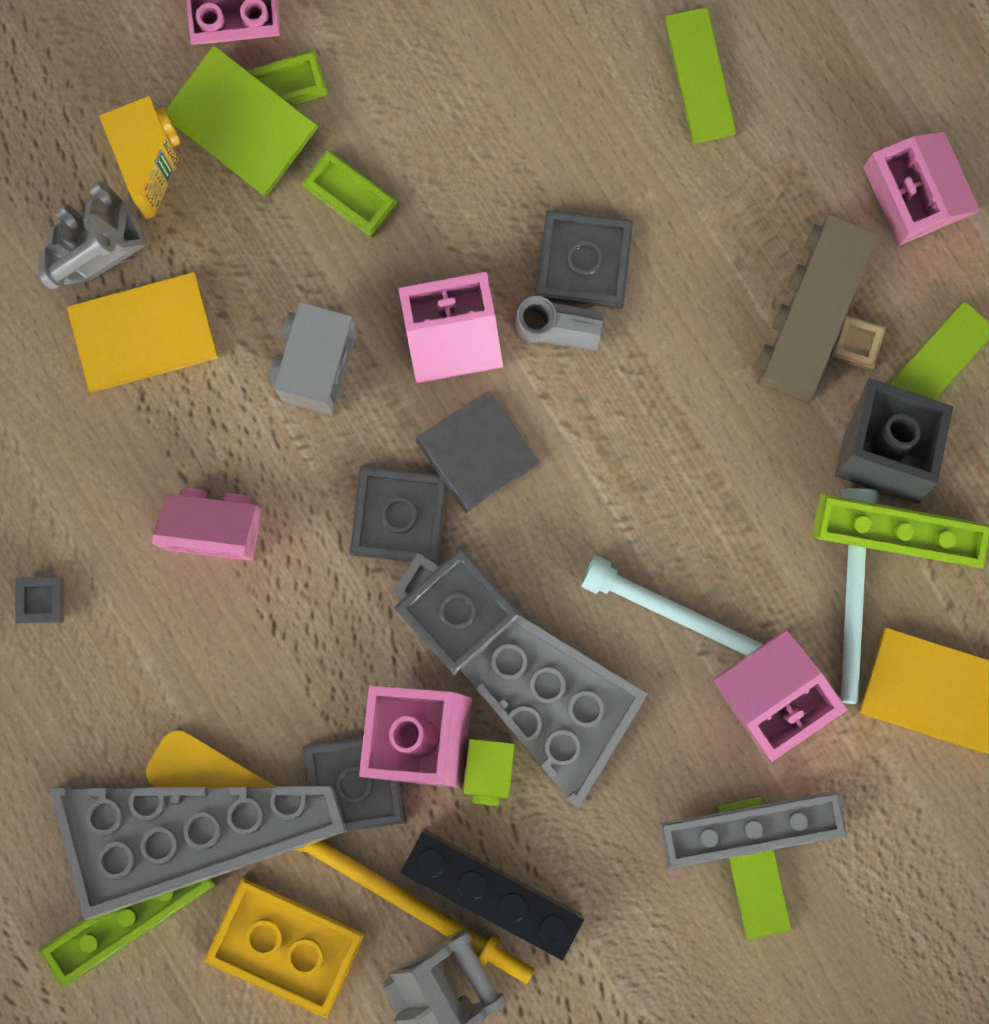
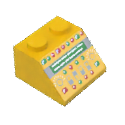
M147 96L101 114L99 117L131 198L144 217L149 219L155 216L178 165L179 159L174 147L181 145V141L165 107L157 109L151 97Z

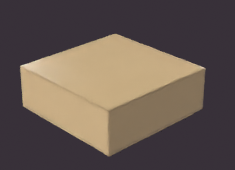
M846 315L829 358L872 371L886 327Z

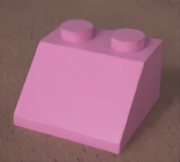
M180 488L179 495L166 494L153 534L152 544L166 551L254 561L261 509L255 504H250V496L224 493L223 501L206 499L207 491L192 488Z
M369 686L359 777L463 788L472 698L449 691Z

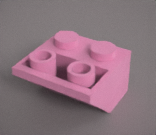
M186 0L191 45L280 36L279 0Z
M945 132L912 136L874 152L863 166L898 246L980 211Z
M487 272L398 288L416 384L503 368Z
M786 629L712 680L761 754L771 762L847 711L822 672Z

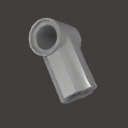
M531 296L519 305L513 320V328L516 335L527 343H539L542 341L596 352L601 337L604 312L552 303L542 296ZM528 311L540 312L546 320V326L541 329L530 328L525 324L523 315Z

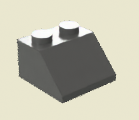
M869 378L844 435L835 477L919 504L938 484L953 406Z

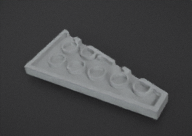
M417 553L394 592L402 600L439 566ZM522 616L518 617L460 669L577 810L580 808L648 695Z
M285 786L276 788H49L83 918L87 920L347 832L335 790L331 786Z

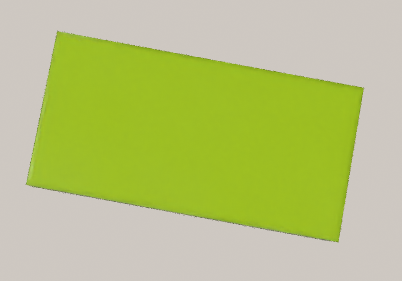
M315 50L247 70L290 105L328 95Z
M329 149L301 183L303 188L370 238L374 237L398 206L396 199Z

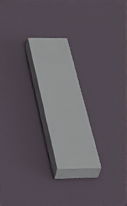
M830 791L659 823L668 869L847 836L839 791Z

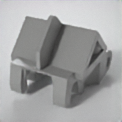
M98 181L89 188L90 194L96 198L86 203L84 217L68 204L55 211L56 217L61 222L48 229L47 242L39 252L38 274L46 287L54 290L63 284L71 285L92 281L115 265L129 262L132 254L147 245L129 206L102 181Z
M467 929L438 941L432 952L390 973L391 976L385 980L383 989L398 1014L394 1020L395 1024H480L488 1015L495 1013L507 1004L503 993L496 992L469 941L472 937ZM451 952H454L480 1002L472 1004L465 995L459 998L455 996L443 972L447 964L445 958Z

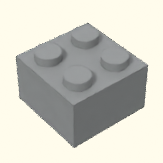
M299 302L296 314L288 313L282 333V338L287 339L284 355H276L269 379L271 382H274V390L283 403L330 416L334 415L357 336L352 316Z

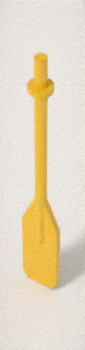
M182 730L172 731L164 736L146 768L147 780L153 787H278L190 733ZM323 840L292 850L309 853L446 937L467 929L472 937L469 943L475 954L479 956L478 959L483 968L488 961L526 985L532 977L535 968L497 946L501 938L497 934L492 933L489 940L485 939Z

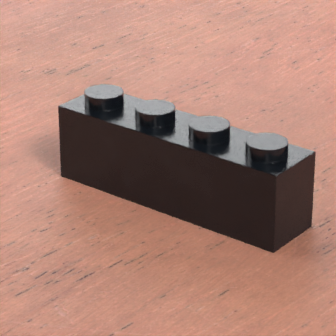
M425 829L422 830L400 872L562 961L584 921L581 913Z

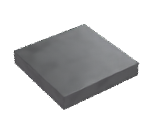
M546 210L536 296H542L550 301L623 309L633 220Z
M489 391L419 435L415 440L465 513L539 464L537 458Z
M360 466L350 555L412 562L417 553L439 565L447 486L440 476Z
M462 547L394 606V609L453 675L521 616V613Z
M363 738L303 746L308 786H331L334 788L347 832L405 823L400 782L359 777Z

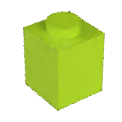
M469 739L464 794L473 795L472 803L499 806L500 798L509 799L514 743Z

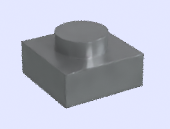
M63 577L15 578V623L64 622Z

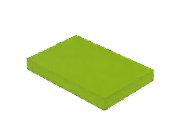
M214 45L166 109L169 118L176 128L266 197L319 128L318 125Z

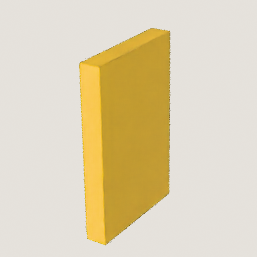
M195 272L66 307L90 393L219 358Z
M883 628L858 714L989 754V660L889 628Z
M242 877L203 962L327 1019L366 933L246 877Z

